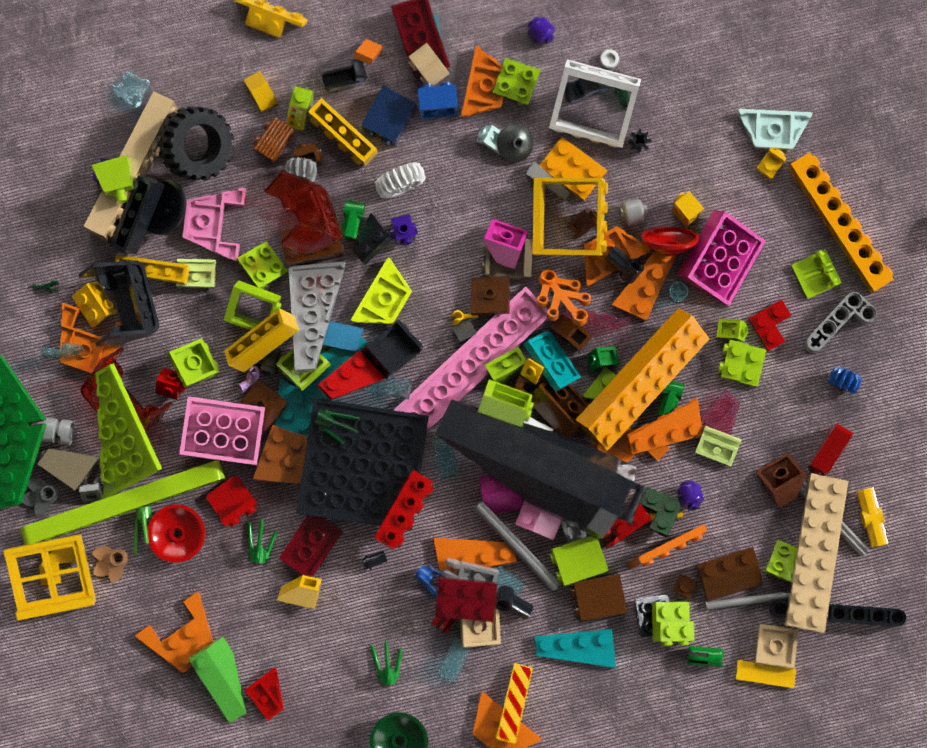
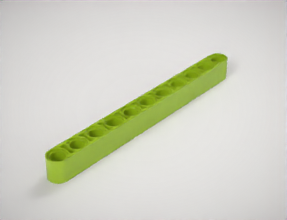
M212 461L40 520L19 529L24 545L47 541L129 513L137 508L146 507L224 480L225 476L220 461Z

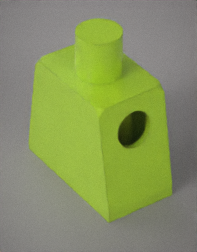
M125 155L93 164V170L104 193L107 196L114 195L116 204L127 202L125 192L133 190L132 165L129 156Z

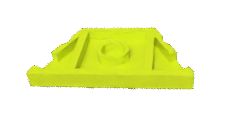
M389 257L351 318L352 322L393 325L410 297L412 290Z

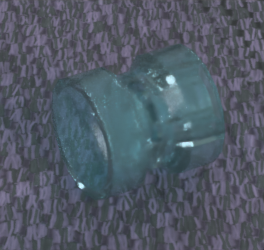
M682 282L673 283L668 290V298L673 303L683 302L688 295V287Z

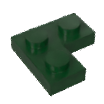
M647 487V492L643 495L640 503L645 509L656 513L650 531L668 538L681 509L679 500Z

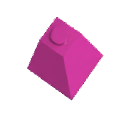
M492 219L483 242L496 263L515 269L529 231Z

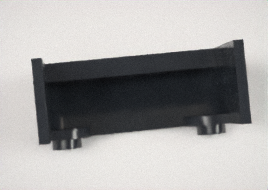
M134 260L92 263L79 274V278L97 277L98 284L102 289L114 291L122 325L115 326L111 333L96 343L97 347L125 344L152 335L159 329V321L145 267L141 262Z

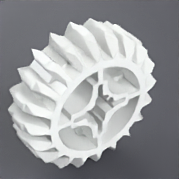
M420 163L404 164L381 175L375 181V188L381 198L396 197L422 184L426 179L425 173Z

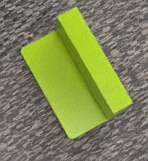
M516 347L485 364V367L493 381L503 384L520 375L526 359L520 348Z

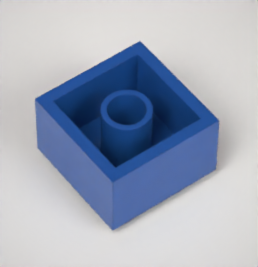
M446 82L434 87L431 84H426L418 88L421 119L458 116L456 84L452 85V83Z

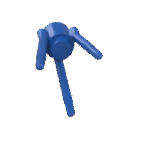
M423 565L414 577L436 599L437 589L431 584L435 577L433 573L442 577L445 576L431 565L428 568Z

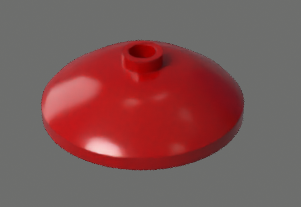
M656 227L644 231L641 235V240L646 246L656 252L664 253L666 256H674L693 248L699 242V235L695 231L681 227Z
M179 504L169 505L157 511L151 518L147 529L151 550L162 560L172 563L185 562L196 556L201 550L206 536L205 525L199 514L190 507ZM181 531V537L176 538L175 532Z

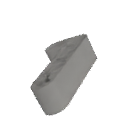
M849 293L805 340V349L809 353L818 352L851 316L861 324L871 323L877 317L875 307L859 293ZM850 297L857 301L856 306H851L848 303ZM864 310L871 313L870 319L863 317L862 313ZM837 311L844 314L843 320L836 318L835 313ZM823 325L830 326L831 334L823 332ZM819 336L821 339L817 342V346L812 347V341Z

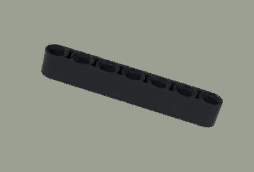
M774 601L770 605V613L776 618L786 619L789 601ZM777 604L784 606V612L781 615L775 611ZM829 604L826 622L898 627L905 624L907 616L901 609ZM836 608L842 611L840 619L834 617L833 612ZM856 609L862 613L860 620H855L853 617V612ZM875 611L881 614V619L878 622L874 621L872 617ZM895 612H897L901 618L898 623H895L892 620V615Z

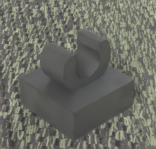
M94 479V484L88 485L87 481H84L83 485L80 486V495L83 503L102 500L103 494L97 479Z

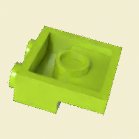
M202 338L167 354L184 388L213 378L220 372L217 361L212 358L210 348L207 343H204Z
M729 340L728 344H724L722 354L725 355L724 362L720 361L718 373H721L720 379L758 387L766 349Z
M293 346L292 350L279 358L276 366L281 373L303 391L330 366V363L320 354L315 372L296 373Z
M652 602L653 642H661V645H672V641H677V645H689V641H695L694 621H690L689 602Z

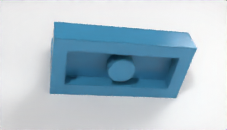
M330 321L323 345L356 352L358 351L364 328Z

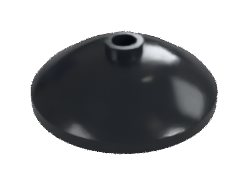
M159 178L156 180L165 184L147 231L156 235H167L176 230L181 224L186 211V198L183 189L177 182L167 178Z

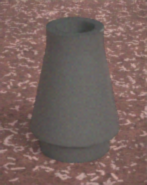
M275 348L265 356L259 365L260 372L269 376H274L277 373L278 367L276 363L280 358L281 349Z

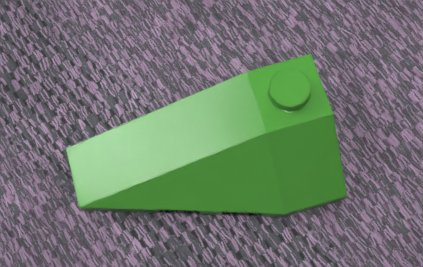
M224 636L192 654L189 660L226 719L231 723L246 714V708L234 654Z

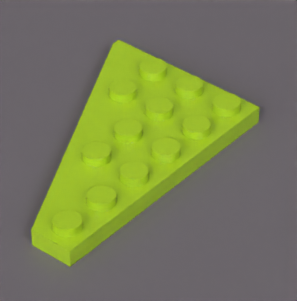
M110 364L95 373L97 383L96 394L99 396L100 408L97 409L98 434L99 439H101L102 452H99L100 468L102 471L101 481H103L104 488L102 499L116 495L162 469L114 364Z

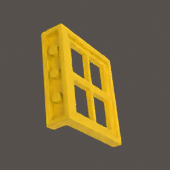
M81 534L4 549L17 607V621L95 604L96 597ZM73 546L78 567L53 571L48 551ZM41 553L45 573L21 578L16 558ZM79 571L83 591L58 596L54 576ZM47 577L51 598L26 602L22 582Z

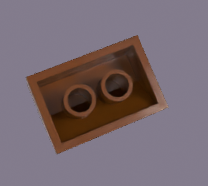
M336 219L280 231L287 266H300L344 256Z
M546 380L531 393V402L534 403L533 407L558 434L570 438L581 428L576 419L589 404L571 385L555 392L548 380Z
M753 547L695 565L707 602L763 585L759 563Z

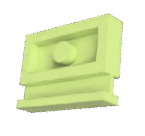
M177 259V263L189 265L190 270L187 285L176 283V287L215 288L216 260Z
M705 426L695 453L732 466L741 444V439Z

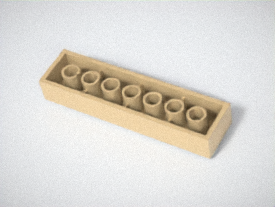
M154 91L120 157L128 155L131 159L133 187L138 175L145 176L147 172L151 171L155 155L158 156L159 152H161V148L157 146V141L161 140V136H158L159 130L163 131L164 127L162 124L164 120L169 121L168 116L172 112L177 113L178 110L173 100ZM102 190L83 227L90 234L111 243L127 202L116 204L114 195L107 196ZM132 190L125 192L127 200L129 199Z

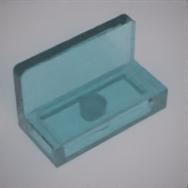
M390 377L388 380L385 379L382 382L374 383L372 388L367 387L366 391L375 395L409 400L413 381Z

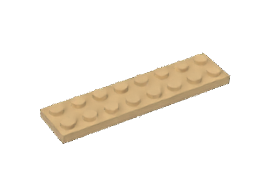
M813 473L809 474L785 626L822 634L825 633L848 481Z

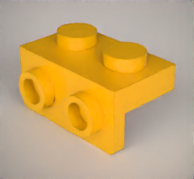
M97 281L85 284L71 296L92 328L98 326L108 316L117 313L113 303L108 299Z

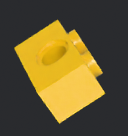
M689 191L686 194L682 192L674 199L671 211L686 228L701 216L704 208Z

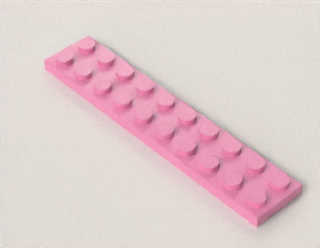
M527 287L523 288L510 301V314H496L394 410L428 415V432L443 418L451 400L460 402L489 374L485 364L518 347L548 319V309L537 306V298Z

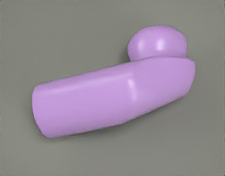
M252 366L248 370L246 380L238 384L240 392L243 393L250 389L259 379L260 371L258 367Z

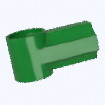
M346 200L340 237L350 240L357 239L360 221L364 216L365 204Z
M671 381L664 388L661 394L662 400L658 409V416L667 415L677 408L685 384Z

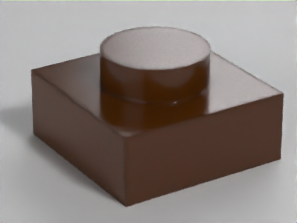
M679 574L672 592L691 599L698 581Z

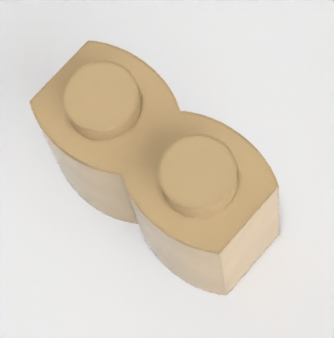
M427 43L409 56V65L414 71L418 69L422 75L419 78L424 85L431 84L434 86L450 74Z

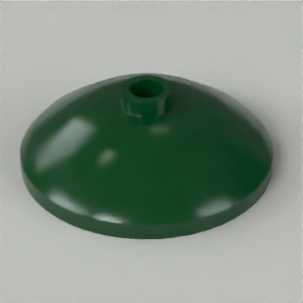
M395 712L382 717L375 724L370 735V748H428L429 743L427 731L421 721L415 716L404 712ZM397 738L403 739L402 745L396 744Z

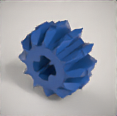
M834 367L832 372H830L828 383L837 389L854 394L857 393L861 386L862 377L848 369Z

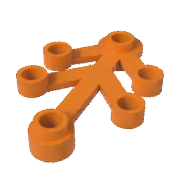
M552 270L543 271L539 276V283L542 285V289L537 297V306L544 308L548 305L547 295L549 289H551L554 296L551 307L547 311V318L551 321L558 319V308L561 301L572 315V322L576 326L586 324L588 313L584 309H577L570 299L578 300L581 305L587 306L591 301L590 294L577 293L580 290V282L578 280L558 278ZM559 286L569 287V291L563 290Z

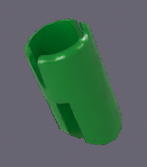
M689 646L688 650L691 652L688 653L689 660L687 665L718 668L723 666L724 650L722 648Z

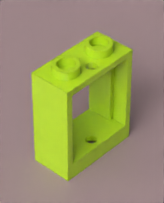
M238 280L233 286L224 321L251 330L262 321L237 313L242 294L245 293L272 303L269 316L277 309H281V296Z
M488 380L478 412L522 427L524 421H529L534 403L531 402V394Z

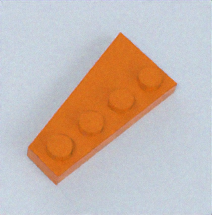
M693 398L686 405H680L673 412L662 415L651 424L647 423L627 434L629 453L633 455L701 436L703 430L698 399Z
M703 524L627 563L630 569L641 564L643 567L654 563L653 558L659 556L662 559L671 554L669 550L676 548L678 551L687 546V541L692 540V542H696L702 539V534L707 532V529Z

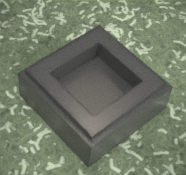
M469 319L452 327L459 342L476 334V330Z

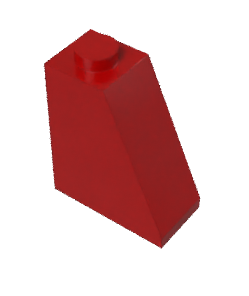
M838 423L833 425L808 467L812 468L811 472L823 476L828 475L854 433Z

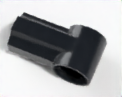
M616 246L605 257V260L620 272L621 279L628 284L634 283L644 270V266L639 260L630 259Z
M503 585L497 589L495 607L498 610L504 612L511 611L525 620L530 616L533 611V605L514 595L512 587Z

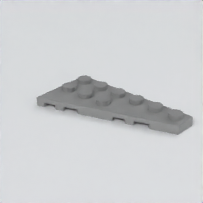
M346 262L288 266L291 314L295 316L299 331L293 335L296 373L315 372Z

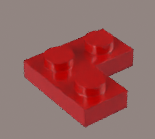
M781 299L748 320L769 352L785 342L776 325L792 315Z

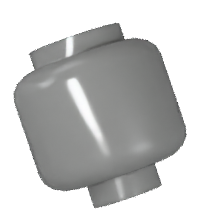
M640 199L624 201L622 206L619 207L621 221H624L627 225L643 223L644 216L648 215L646 204L643 205Z

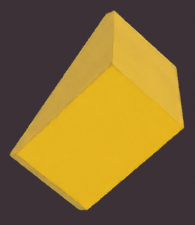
M260 71L243 80L261 112L278 104L270 86Z

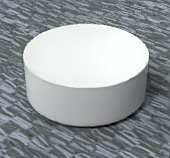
M605 50L601 54L600 64L603 68L610 70L618 65L619 56L614 50Z

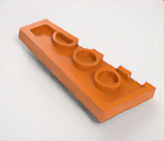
M655 251L643 265V272L634 283L626 286L611 306L643 321H647L677 254L666 256L664 253Z
M434 538L439 570L441 572L444 569L458 572V568L445 564L447 558L485 567L517 562L515 552L506 542Z

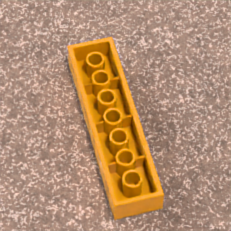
M678 308L576 419L577 423L594 443L608 451L710 339L695 318Z

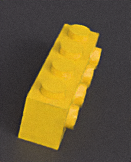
M322 98L308 111L311 117L310 122L317 128L319 126L325 130L323 133L330 140L334 138L338 142L337 146L344 153L348 151L352 155L351 159L357 165L362 164L366 167L378 154L377 148Z
M280 308L224 350L228 366L242 372L247 371L299 331L295 316Z

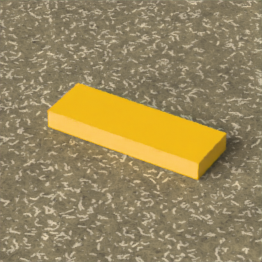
M738 660L735 679L794 688L796 669Z

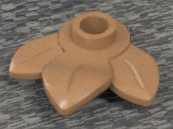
M107 546L95 549L92 554L99 561L94 568L93 574L100 577L109 575L112 583L120 580L124 572L123 567L128 562L127 553L122 549L113 550ZM117 555H121L122 560L120 562H116L115 560Z

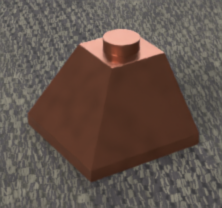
M789 452L755 471L770 498L778 508L796 499L807 478L805 471Z

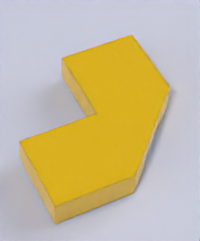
M73 546L52 550L49 553L53 571L60 570V564L76 562ZM43 562L39 566L40 574L45 573ZM61 575L54 576L55 583L60 584ZM47 577L40 579L41 586L48 585Z

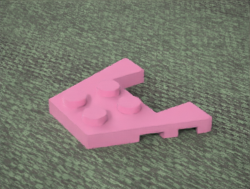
M246 188L187 200L183 239L238 262L240 244L220 241L225 204L245 206Z

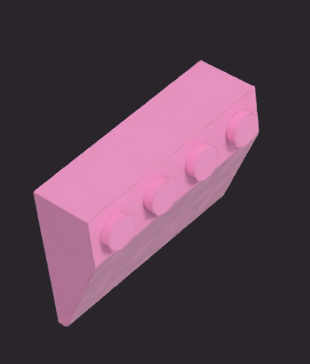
M188 397L180 455L257 465L265 407Z

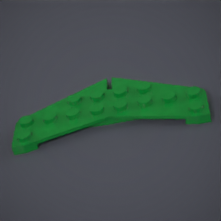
M0 355V509L15 507L22 503L47 424L31 426V423L44 421L46 418L2 355Z

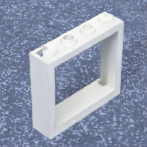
M567 60L549 128L558 133H569L576 138L584 137L595 143L602 142L610 147L622 148L641 79ZM569 75L632 92L620 136L558 119Z

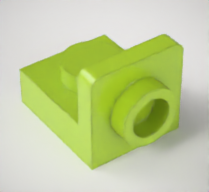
M719 318L717 338L745 341V337L748 334L746 322L737 319Z

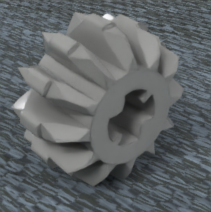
M291 158L285 165L286 179L303 184L311 183L317 175L316 163L311 159Z

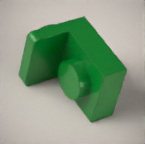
M615 346L598 347L587 354V361L591 372L597 371L600 368L616 367L620 364Z

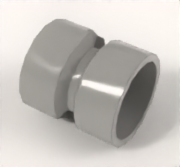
M46 417L43 424H47L42 441L47 443L58 441L59 444L71 445L74 435V421L62 419L59 422L57 418Z

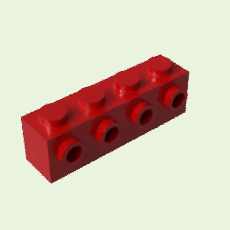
M414 470L411 471L373 539L392 550H395L396 547L400 549L405 540L402 537L406 530H411L415 522L412 520L415 513L420 514L425 505L422 503L424 497L429 498L434 489L431 486L433 481Z

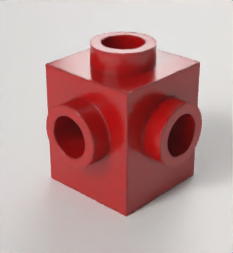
M163 367L156 380L155 393L177 400L180 393L183 394L186 388H184L176 371Z

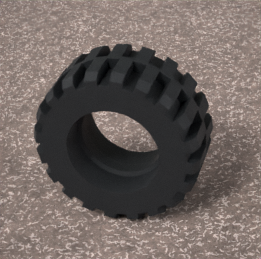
M190 106L178 109L177 113L172 112L168 116L170 120H164L162 124L164 129L163 131L159 130L158 136H161V140L157 141V146L161 148V152H159L160 158L165 159L163 164L166 168H171L170 172L179 175L181 178L200 181L216 177L220 174L219 170H225L227 167L225 163L227 161L230 162L232 159L230 152L234 151V145H232L231 141L234 140V135L230 134L231 127L228 123H224L226 119L222 115H218V112L212 109ZM199 125L207 134L208 148L201 159L191 161L184 150V138L193 126Z

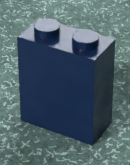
M382 86L361 125L366 135L372 138L374 136L380 138V142L383 144L396 146L414 114L417 104Z

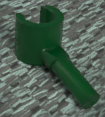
M52 280L49 284H33V289H48L52 293H57L59 290L51 289V285L59 284V282Z

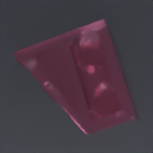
M724 390L701 416V420L710 428L731 435L740 401L730 392Z

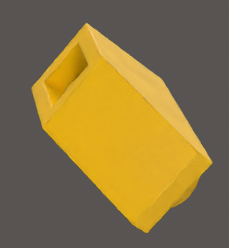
M302 575L281 586L277 601L315 609L322 579Z

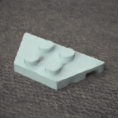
M738 110L754 148L757 149L777 148L779 150H793L812 116V112Z

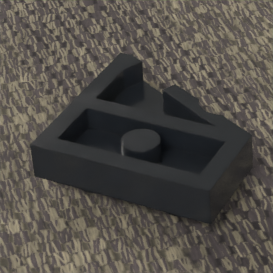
M372 213L369 215L353 248L354 253L365 265L392 240V237Z

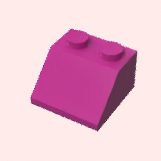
M491 474L479 476L483 502L494 514L520 510L522 508V498L511 491L509 487L502 482L500 483Z

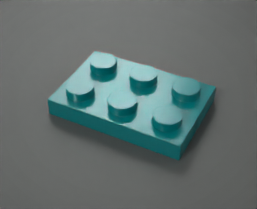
M550 330L523 344L533 360L544 367L542 373L555 392L581 378Z

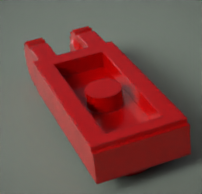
M641 503L638 504L633 515L634 520L632 524L618 518L605 535V537L608 536L612 531L615 534L604 544L606 549L614 546L618 541L623 540L651 520V517Z

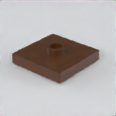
M510 276L472 277V316L510 314Z
M257 379L239 404L265 407L262 431L266 433L289 402L261 379Z

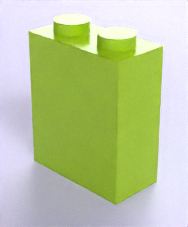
M593 536L551 549L552 553L549 554L552 564H556L558 572H556L558 582H563L564 586L609 571L599 541Z

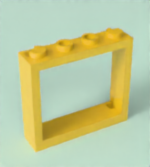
M534 178L533 255L604 256V252L607 251V241L604 240V233L607 232V221H604V215L608 211V203L605 202V194L608 193V183L605 182V179ZM545 184L598 185L596 250L544 249Z

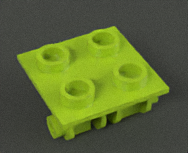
M505 58L493 93L515 100L519 105H529L541 69Z
M267 241L237 258L246 274L249 275V278L256 287L261 289L266 288L267 284L288 272Z
M826 249L820 250L814 255L791 265L807 299L842 284Z
M777 540L769 564L765 568V571L768 572L767 574L775 575L778 579H784L785 582L792 583L797 548Z

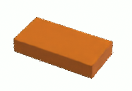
M365 39L355 51L354 58L371 65L381 53L383 46Z

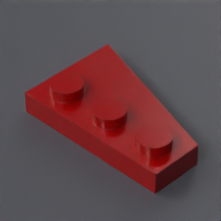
M359 350L319 383L317 387L331 401L350 394L355 390L369 387L371 384L382 382L385 380V377Z

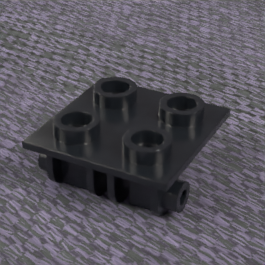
M668 594L634 599L641 638L653 636L652 602H670Z

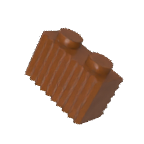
M276 117L272 121H267L264 126L265 132L262 136L258 135L253 143L255 145V152L272 163H275L295 133L292 127Z

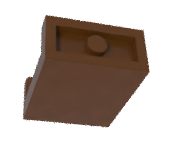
M620 574L574 582V587H570L572 599L576 598L577 606H574L576 618L580 617V621L627 613Z

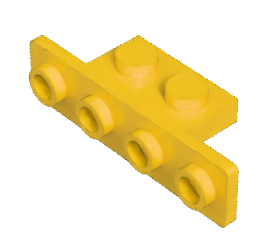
M233 0L250 7L245 25L278 38L282 36L286 21L303 27L308 21L299 13L292 14L281 6H271L265 0Z

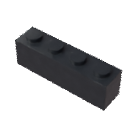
M138 175L110 246L123 253H138L165 184L151 177Z

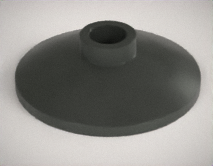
M517 124L509 125L499 133L497 148L505 160L521 162L531 154L533 138L529 130L524 126ZM516 140L520 141V145L518 147L515 145Z

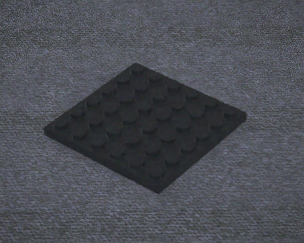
M314 398L296 514L381 526L411 471L414 470L419 474L421 472L429 416ZM326 409L360 418L357 421L334 417V421L358 430L357 433L335 425H331L330 428L326 427L342 439L344 444H340L324 431L319 430V426L314 423L319 411H326Z

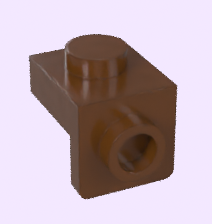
M315 143L311 145L301 144L296 147L297 149L293 150L296 158L306 159L315 156L318 166L322 165L320 159L324 157L321 148H316Z

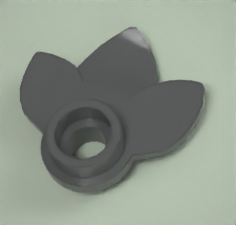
M33 477L29 479L28 487L30 490L24 495L22 503L34 507L35 515H42L48 512L51 503L58 499L59 491L56 486L46 484L42 478ZM49 490L53 493L51 497L46 496Z

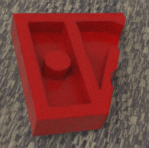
M273 667L245 689L268 721L284 709L276 667Z

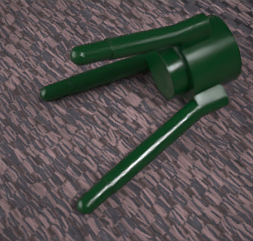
M327 409L326 411L320 410L314 424L319 426V430L324 431L340 444H344V441L326 427L330 428L331 425H335L353 433L358 432V430L334 421V417L357 421L360 420L359 417L336 413Z

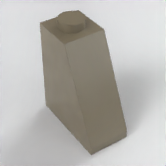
M50 448L47 451L44 450L38 458L40 460L38 462L39 466L78 492L80 486L83 485V482L88 479L100 462V459L94 456Z

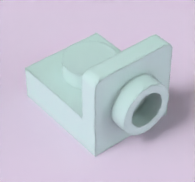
M493 125L484 126L480 129L476 142L485 144L500 154L497 148V139L501 131Z

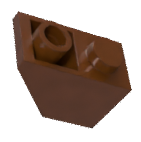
M563 314L550 328L578 353L592 339V335L582 326H576L572 319Z

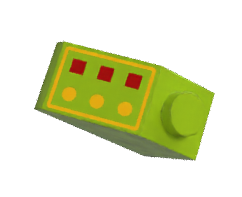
M297 86L294 87L289 103L286 124L295 130L302 132L305 130L309 117L308 111L311 109L315 97L313 91Z

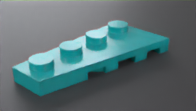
M612 629L535 636L536 656L616 668Z

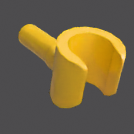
M456 310L450 316L456 318L451 323L458 325L463 319L478 318V315L463 314L461 311Z

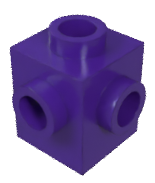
M410 214L391 219L392 228L389 231L392 240L395 239L396 245L406 246L412 244L418 231L416 223L411 221Z

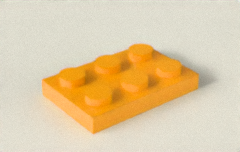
M561 137L539 165L553 178H603L607 173L605 168L563 137ZM563 185L583 201L586 200L596 187V185Z

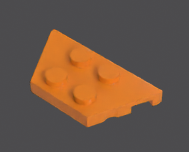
M479 46L475 47L461 113L463 118L502 108L504 97L493 93L503 65L499 64L491 55L486 54Z
M618 226L604 233V240L607 241V251L604 252V256L584 255L587 287L617 271L614 266L605 260V257L615 246L630 259L640 258L650 252L651 248L639 242L632 235L625 233ZM597 238L586 243L584 250H596Z
M484 692L481 693L473 735L488 747L527 748L542 739L520 722L515 744L496 740L503 707Z

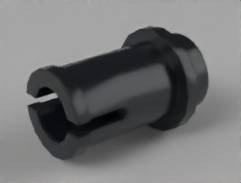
M383 550L368 557L365 555V558L362 559L365 569L372 570L371 567L388 562Z

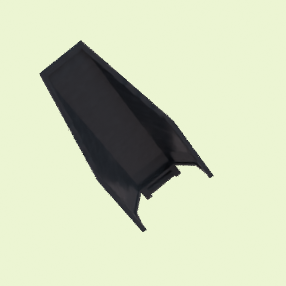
M455 400L450 401L435 435L455 450L461 452L463 456L479 465L481 469L494 476L500 483L502 482L509 487L511 491L530 505L597 539L605 537L617 518L632 524L634 520L633 515L638 504L648 489L646 486L634 482L635 466L562 434L527 423H523V426L519 427L480 413L477 407ZM633 489L636 492L625 514L621 510L630 490Z

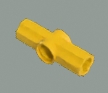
M874 488L857 491L861 507V520L864 528L867 530L871 548L888 544L883 525L884 516L881 508L878 506Z

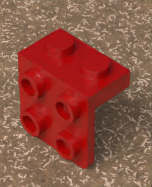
M237 475L231 477L206 496L211 506L221 518V522L227 528L229 526L233 528L241 522L240 518L245 515L247 517L256 511V507L259 506Z

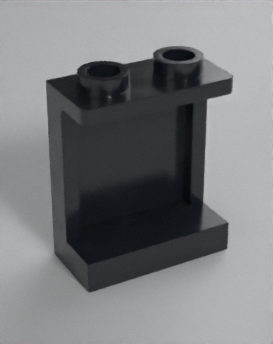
M398 319L374 341L368 342L361 352L388 380L421 352L423 346L419 338L412 335L408 326Z

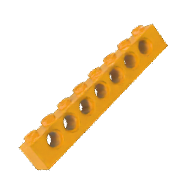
M809 152L791 163L788 169L869 292L873 294L894 280L892 277L893 272L888 266L885 267L883 264L882 255L878 250H874L870 237L867 234L864 235L858 219L852 217L849 205L846 202L843 203L839 190L829 182L830 177L827 172L821 170L818 158L815 155L812 156ZM813 171L815 178H809L806 172ZM817 187H823L826 190V194H819ZM827 203H834L836 210H830ZM838 218L845 219L847 225H839ZM854 234L857 237V242H851L848 235ZM859 250H865L867 258L860 257ZM869 267H877L878 273L872 274Z

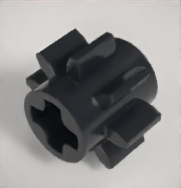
M641 129L636 134L631 132L630 135L633 139H628L627 143L632 144L630 150H638V154H640L642 149L647 151L648 146L646 144H650L652 141L647 139L648 132L644 134L641 132ZM643 139L642 143H636V140Z

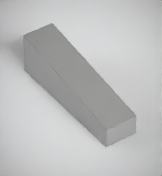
M535 161L526 173V176L533 181L534 178H553ZM545 184L546 189L565 201L570 195L562 185Z

